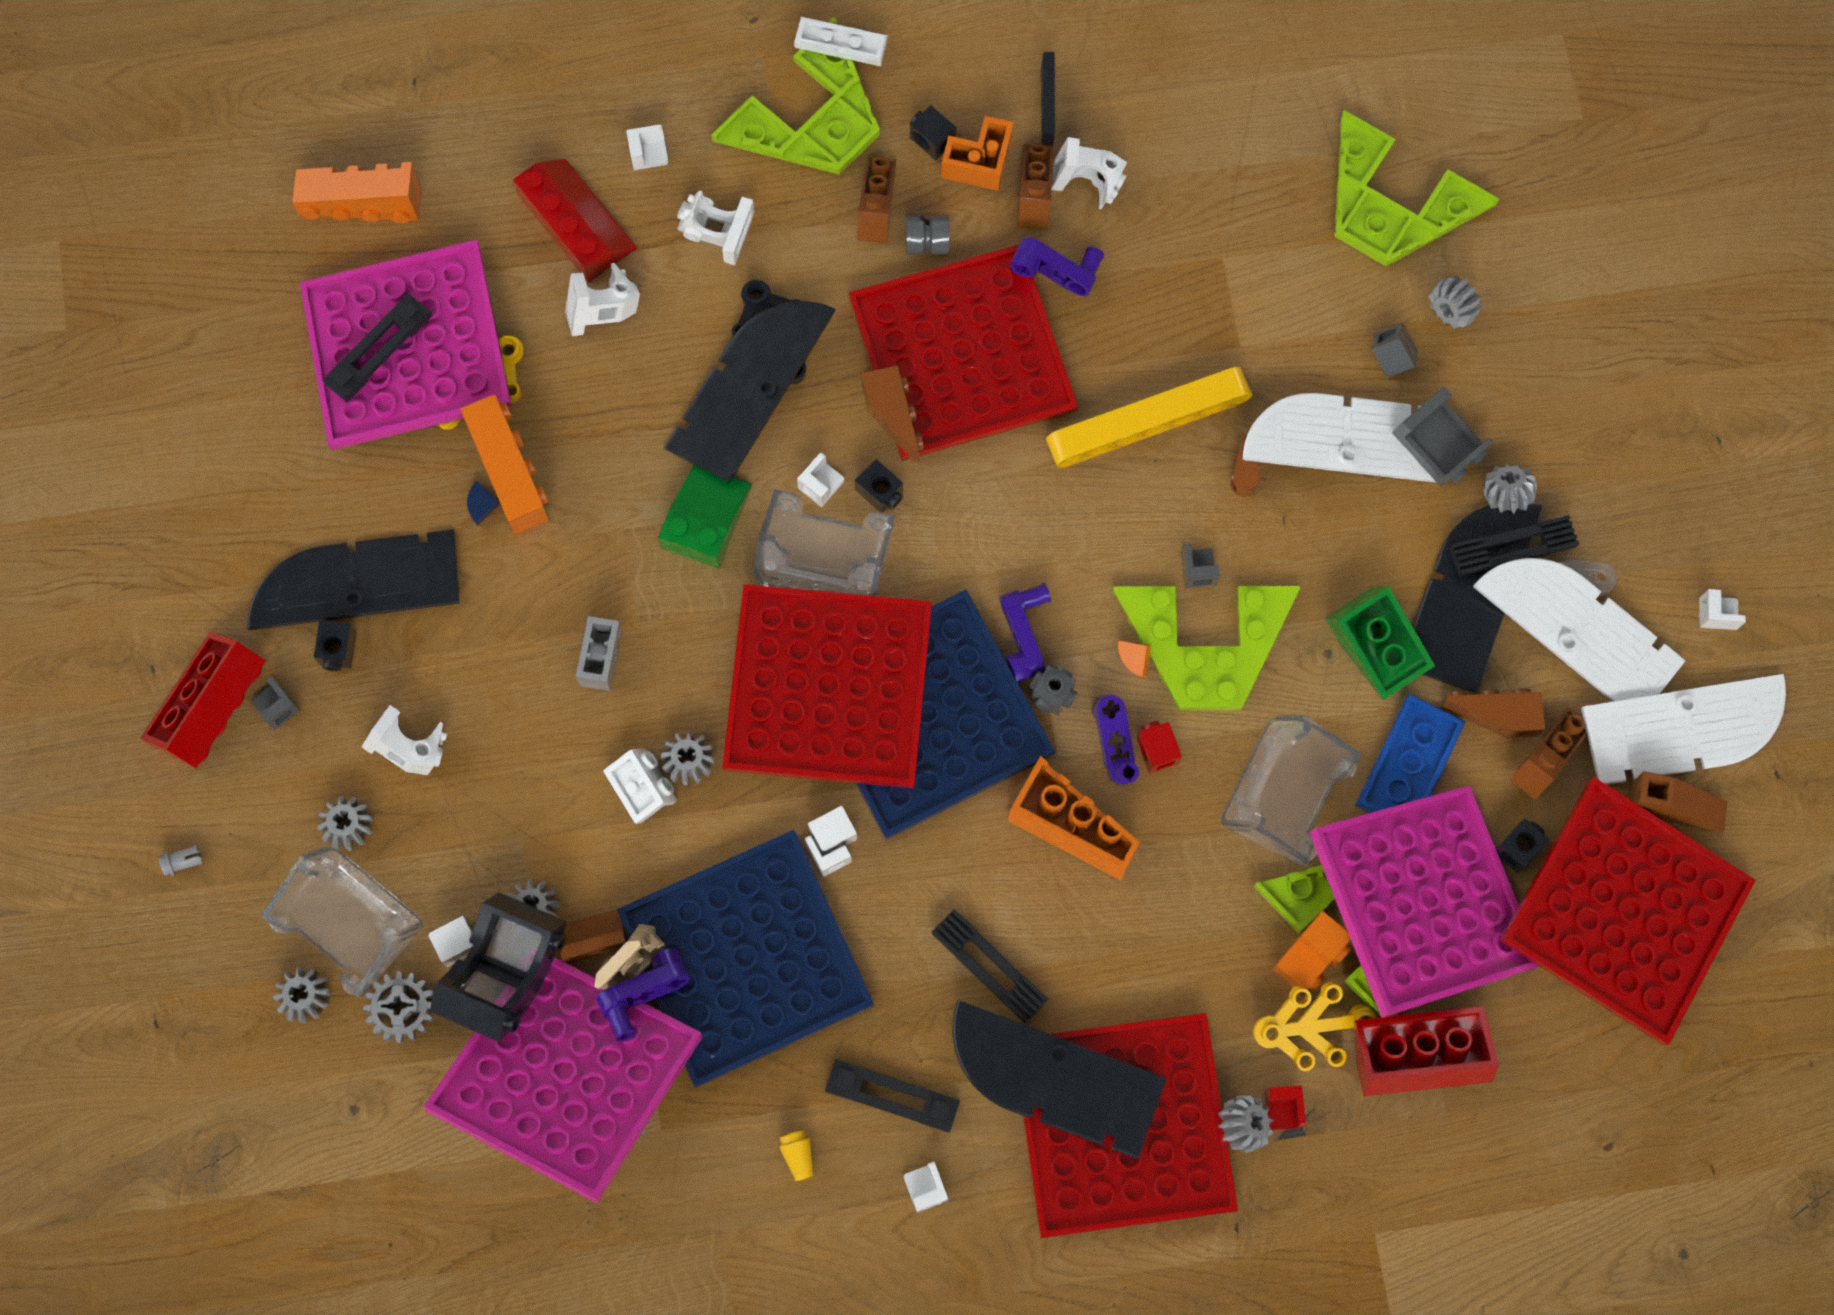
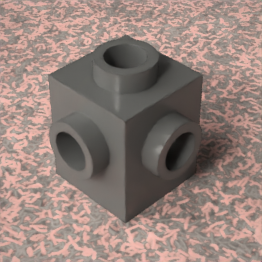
M1048 665L1044 673L1037 672L1030 685V688L1034 690L1031 701L1043 712L1059 716L1063 707L1070 708L1078 693L1074 691L1076 680L1072 678L1073 675L1066 669L1059 666L1053 668ZM1049 684L1057 687L1059 690L1054 691L1050 689Z

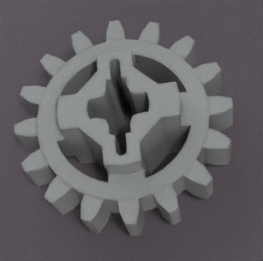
M397 971L396 979L394 980L388 974H385V983L383 985L377 982L373 983L374 988L377 990L375 994L366 993L365 995L371 1000V1005L363 1006L364 1011L371 1013V1016L365 1021L368 1025L376 1024L372 1032L377 1036L384 1032L383 1040L386 1042H390L393 1036H395L399 1044H403L404 1036H408L412 1041H415V1032L419 1030L422 1033H426L427 1029L424 1023L426 1021L434 1022L435 1020L429 1015L431 1002L428 1001L433 997L434 992L431 990L423 991L427 986L424 980L415 984L417 976L413 973H410L407 979H405L404 974L401 971ZM407 987L414 989L419 995L420 1000L410 999ZM391 990V994L385 1000H382L383 996ZM400 1001L407 1006H411L401 1009L400 1015L392 1010L394 1007L399 1006ZM380 1015L389 1016L393 1028L387 1027L381 1020ZM415 1015H419L416 1021L409 1026V1021Z

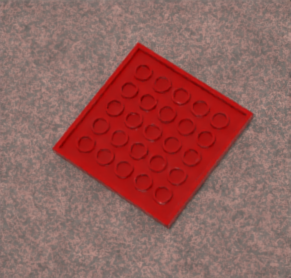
M1019 245L848 292L849 301L872 371L898 365L900 376L906 375L909 393L905 394L907 404L913 403L916 421L912 422L914 432L920 431L924 450L919 451V456L1072 413L1078 409L1034 278L1021 277L1014 273L1010 266ZM896 443L901 460L911 459Z
M743 584L722 770L914 789L932 601Z
M1592 777L1585 785L1501 937L1500 942L1660 1044L1669 1045L1756 880L1599 779Z
M1206 1013L1050 1034L1167 1079L1138 1159L1112 1150L1115 1139L1113 1136L1106 1134L1101 1146L1041 1123L1040 1119L1044 1111L1042 1109L1034 1107L1031 1118L1023 1116L1040 1239L1238 1212L1227 1141L1222 1140L1225 1134L1224 1130L1218 1127L1223 1122L1218 1114L1222 1111Z

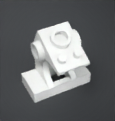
M1068 137L1052 163L1051 190L1062 192L1072 179L1084 177L1090 179L1092 184L1098 188V209H1102L1106 202L1111 205L1127 176L1122 173L1127 162L1111 151L1079 146L1080 139ZM1097 175H1102L1105 181L1100 180Z
M700 190L695 195L689 194L688 202L684 201L678 211L677 218L681 220L677 230L683 232V236L690 241L700 242L701 240L723 247L724 262L736 265L755 213L753 200L741 197L737 210L724 211L713 207L714 202L704 197L703 192ZM708 219L723 223L722 231L715 232L706 229L705 226Z
M611 263V277L608 280L610 288L604 290H594L587 287L583 273L571 274L565 314L572 336L584 335L585 325L621 322L637 312L640 293L637 286L627 279L624 269L620 270L615 263Z
M389 705L369 733L362 748L370 754L374 751L378 752L406 772L428 775L434 766H439L443 748H439L438 745H442L447 736V733L441 732L443 723L440 722L427 739L413 741L405 737L399 729L398 716L400 711Z

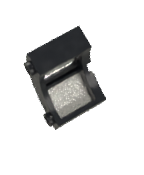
M496 893L482 903L478 920L469 938V943L473 944L465 960L457 959L451 969L436 982L430 1012L497 1042L501 1041L509 1032L513 1034L519 1027L522 1016L542 986L556 953H559L564 947L566 935L563 933L567 921L502 893Z

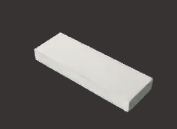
M801 16L794 47L881 66L888 35Z

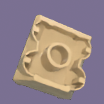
M639 924L614 956L609 955L596 973L595 988L605 990L618 983L639 976L651 964V958L662 951L665 946L656 935L654 926Z

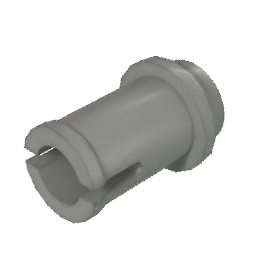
M197 844L170 854L166 851L164 856L158 857L164 876L168 874L175 876L177 871L202 865L203 860L201 856L187 859L189 856L200 853Z

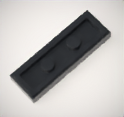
M1044 52L1041 62V144L1053 146L1055 137V52Z

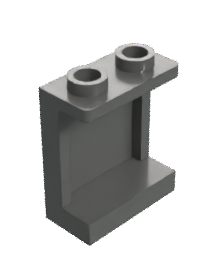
M1445 386L1392 432L1440 487L1449 480L1454 484L1468 473L1465 466L1470 462L1474 466L1477 465L1489 454L1485 449L1493 443L1490 438L1482 442L1446 403L1452 394Z

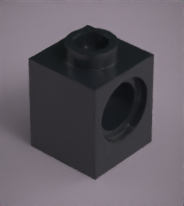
M931 105L924 112H917L910 121V139L934 160H937L944 153L948 135L956 137L957 127Z
M877 459L855 479V490L881 514L888 508L894 509L903 499V482ZM878 484H885L889 487V490L886 493H877L873 488Z
M319 621L314 659L323 669L337 672L341 671L342 668L352 667L357 633L350 623ZM332 643H342L341 649L338 652L328 653V648Z
M1524 818L1498 845L1496 851L1499 858L1518 873L1527 866L1549 839L1544 836L1545 831L1541 826ZM1517 837H1523L1529 842L1530 848L1528 851L1519 848L1516 841Z

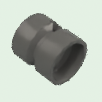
M907 215L906 255H923L926 250H929L932 255H949V215H932L929 220H926L924 215Z

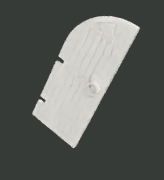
M1324 393L1292 395L1277 401L1261 413L1250 428L1243 449L1242 460L1437 483L1392 433L1412 415L1411 404L1351 397L1349 407L1343 406L1344 397L1340 395Z
M1541 558L1512 560L1488 571L1473 585L1478 592L1612 702L1660 694L1686 661L1665 643L1659 650H1656L1652 646L1658 638L1609 597L1601 605L1595 599L1602 591L1580 573L1564 564Z
M1784 674L1581 707L1597 779L1606 785L1626 782L1624 772L1626 770H1631L1633 780H1635L1643 771L1665 776L1695 771L1694 759L1698 758L1701 760L1703 769L1726 766L1749 758L1762 749L1776 732L1785 708L1786 684Z

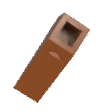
M1040 143L1024 144L1018 227L1048 229L1053 146Z
M867 157L858 210L857 240L887 243L897 159H887L885 157Z
M898 365L861 373L862 388L869 414L913 462H918L919 451L924 450L920 431L914 432L912 422L916 421V414L913 403L907 404L905 394L909 393V386L906 375L900 376Z
M1529 688L1514 689L1511 693L1500 694L1499 690L1496 689L1481 691L1480 695H1468L1467 691H1454L1449 693V696H1446L1440 703L1441 709L1506 738L1538 736L1545 730L1541 692H1531Z
M1567 707L1510 780L1536 800L1556 778L1587 736L1584 719Z
M1643 771L1632 782L1630 800L1658 818L1721 833L1724 832L1727 801L1677 778Z

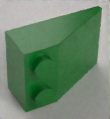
M693 465L672 503L659 533L658 539L661 549L719 569L752 484L733 478L728 483Z
M1375 585L1325 618L1342 648L1383 700L1435 667L1389 586Z

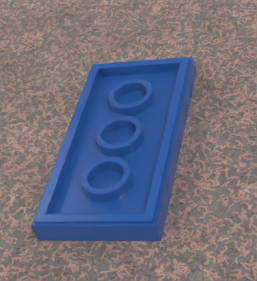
M1408 694L1355 806L1368 813L1430 797L1466 721Z

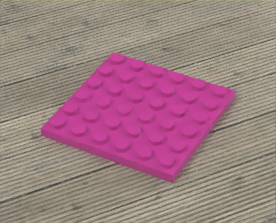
M478 240L300 282L327 442L331 450L463 419L460 408L494 394L499 403L505 401L508 408L512 407ZM409 293L430 310L432 317L412 337L409 336L368 378L365 386L346 403L344 399L327 387L322 380ZM394 324L357 361L354 367L360 370L400 329L399 326Z
M1470 785L1318 827L1309 832L1382 1018L1540 967L1500 942L1519 904Z
M533 946L518 969L528 972L538 948ZM554 958L542 986L522 1016L517 1030L513 1034L509 1032L499 1042L474 1032L424 1105L425 1112L587 1199L598 1203L701 1041L702 1033L642 1003L626 1010L631 1024L636 1031L635 1036L627 1041L617 1042L608 1018H604L597 1003L596 996L603 990L595 988V978ZM506 985L494 1004L503 1007L517 989Z

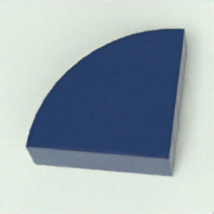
M476 481L469 491L467 507L472 520L478 526L500 504Z

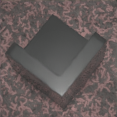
M1403 323L1374 334L1371 349L1387 377L1415 368L1418 351Z
M1184 544L1181 558L1185 588L1216 586L1220 575L1218 565H1214L1212 549L1191 550V544Z
M270 676L266 679L270 686L252 699V704L266 723L275 731L300 711L274 678Z

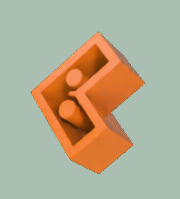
M984 116L978 142L948 135L941 162V178L999 191L1012 141L1014 122Z
M1321 911L1272 970L1292 987L1303 986L1307 990L1310 989L1314 992L1326 978L1321 974L1329 964L1334 968L1351 950V947L1347 944L1351 940L1349 933L1324 911Z

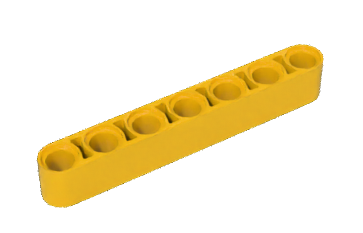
M1233 367L1062 428L1048 435L1046 441L1057 468H1064L1237 406L1249 400L1253 395L1241 367Z

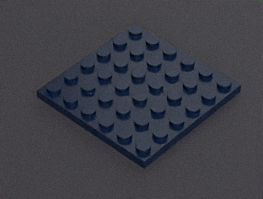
M967 590L931 607L914 789L856 783L885 840L1036 764L1040 756L1047 759L1055 755L1054 748Z
M794 830L616 909L629 938L639 924L654 926L656 935L665 944L663 950L668 948L677 949L690 978L689 982L682 988L655 999L662 1013L702 1033L701 1041L685 1064L695 1089L874 1006V1002ZM651 964L644 970V973L654 970Z

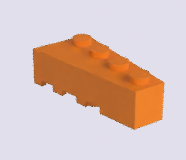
M402 162L401 168L389 169L388 163L376 164L375 170H365L359 165L348 166L344 172H338L333 167L296 169L292 203L298 215L307 219L332 217L335 220L346 221L349 218H359L367 222H377L380 219L405 224L409 221H419L422 187L412 162Z
M494 394L460 408L513 534L517 535L548 522L549 520L543 507L544 504L548 503L542 486H534L531 477L536 475L530 458H522L519 449L524 447L518 430L511 431L507 421L512 419L505 401L499 403Z
M1040 756L1011 807L1007 821L1121 881L1140 842L1111 816H1106L1095 806V802L1077 791L1065 776L1059 775Z

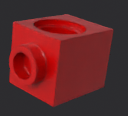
M1153 721L1142 726V731H1139L1136 740L1149 774L1179 764L1182 755L1170 723L1160 724L1159 721Z

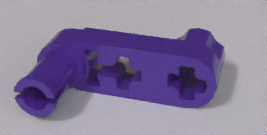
M1024 237L1011 260L1010 266L1012 271L1021 277L1032 278L1036 271H1038L1063 288L1080 296H1088L1096 280L1095 273L1101 260L1104 258V253L1096 247H1088L1078 266L1039 240Z
M1042 583L1039 586L1022 592L1016 590L999 596L1002 610L1019 651L1006 657L1008 666L1017 683L1036 676L1038 671L1044 673L1046 670L1042 655L1025 615L1027 609L1051 602L1049 590L1046 584Z
M1115 695L1098 697L1096 703L1092 706V714L1096 718L1104 766L1112 782L1126 785L1138 778L1139 769L1135 765L1125 705ZM1107 701L1109 705H1114L1115 711L1110 712V718H1108V714H1103L1102 708L1107 706ZM1116 731L1117 736L1123 737V742L1119 743L1118 747L1120 753H1127V758L1110 760V754L1116 755L1115 746L1108 744V739L1113 737L1112 732ZM1125 767L1129 769V775L1126 778L1123 776V769Z
M668 948L658 952L650 960L654 970L618 983L613 987L603 990L596 996L604 1018H608L617 1042L627 1041L636 1034L627 1014V1009L678 990L689 982V975L677 949Z

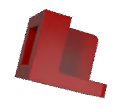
M1302 1085L1271 1087L1265 1090L1266 1107H1269L1267 1115L1270 1119L1274 1120L1269 1124L1271 1130L1296 1129L1306 1126Z

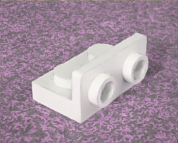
M645 748L629 750L603 770L635 824L644 822L665 805H673L677 802L672 784L662 776L657 767L658 762L656 758Z

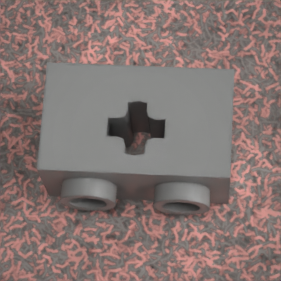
M588 616L576 672L579 686L611 691L623 633L619 621Z

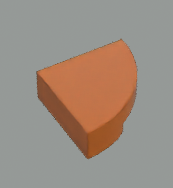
M1123 639L1118 640V651L1123 664L1132 673L1141 677L1147 676L1151 645Z

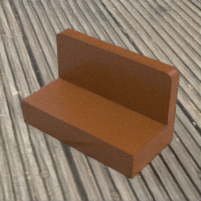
M617 910L566 923L563 933L566 935V942L560 954L563 962L569 964L620 949L627 940Z

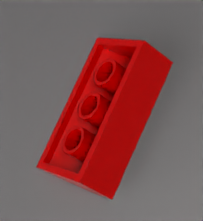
M566 159L537 162L513 179L517 195L578 271L584 274L587 282H590L610 268L611 263L616 264L637 249L633 241Z
M210 632L140 739L180 762L197 768L208 757L210 747L216 737L220 736L226 729L227 720L233 711L243 703L244 694L251 683L255 682L261 675L262 666L266 660L240 642Z
M1484 1006L1354 1021L1356 1064L1363 1096L1493 1082L1499 1067Z

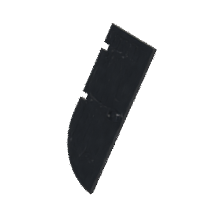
M795 301L770 307L748 320L735 333L719 358L720 362L726 364L724 370L721 371L715 367L712 369L682 419L690 423L687 430L677 426L664 449L730 483L836 309L817 302Z
M1528 504L1526 511L1516 509L1514 514L1511 510L1500 513L1499 508H1490V505L1465 517L1450 532L1441 548L1433 570L1444 575L1443 580L1430 579L1413 625L1416 634L1421 639L1423 646L1435 664V667L1424 673L1423 676L1476 694L1504 612L1473 587L1484 574L1492 569L1459 577L1450 547L1456 543L1536 525L1543 505ZM1531 537L1485 548L1488 552L1486 555L1492 558L1528 549Z
M454 529L427 533L428 542L419 543L418 534L357 541L355 542L356 551L348 552L347 543L319 546L301 551L277 565L261 582L250 604L247 630L460 604Z
M957 1000L952 1025L956 1056L968 1080L984 1097L1004 1109L1031 1118L1034 1107L1042 1109L1044 1111L1040 1119L1041 1123L1101 1146L1106 1134L1113 1136L1115 1139L1112 1150L1135 1159L1139 1158L1167 1078Z

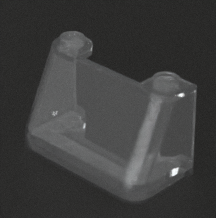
M774 489L757 540L755 578L764 586L878 596L896 515L871 512L865 516L862 526L805 514L803 513V502L797 495Z
M1281 715L1274 717L1266 725L1221 817L1222 825L1232 832L1299 865H1308L1317 853L1309 832L1334 781H1342L1354 775L1357 770V762L1362 753L1306 715Z
M323 847L300 855L261 914L275 932L285 934L299 931L344 970L339 975L342 983L341 986L346 992L357 997L366 994L370 990L373 983L382 976L423 926L422 920L412 910L346 855L331 847Z

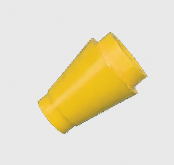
M805 1129L780 1136L781 1145L778 1147L792 1175H794L795 1181L814 1176L810 1136H806Z

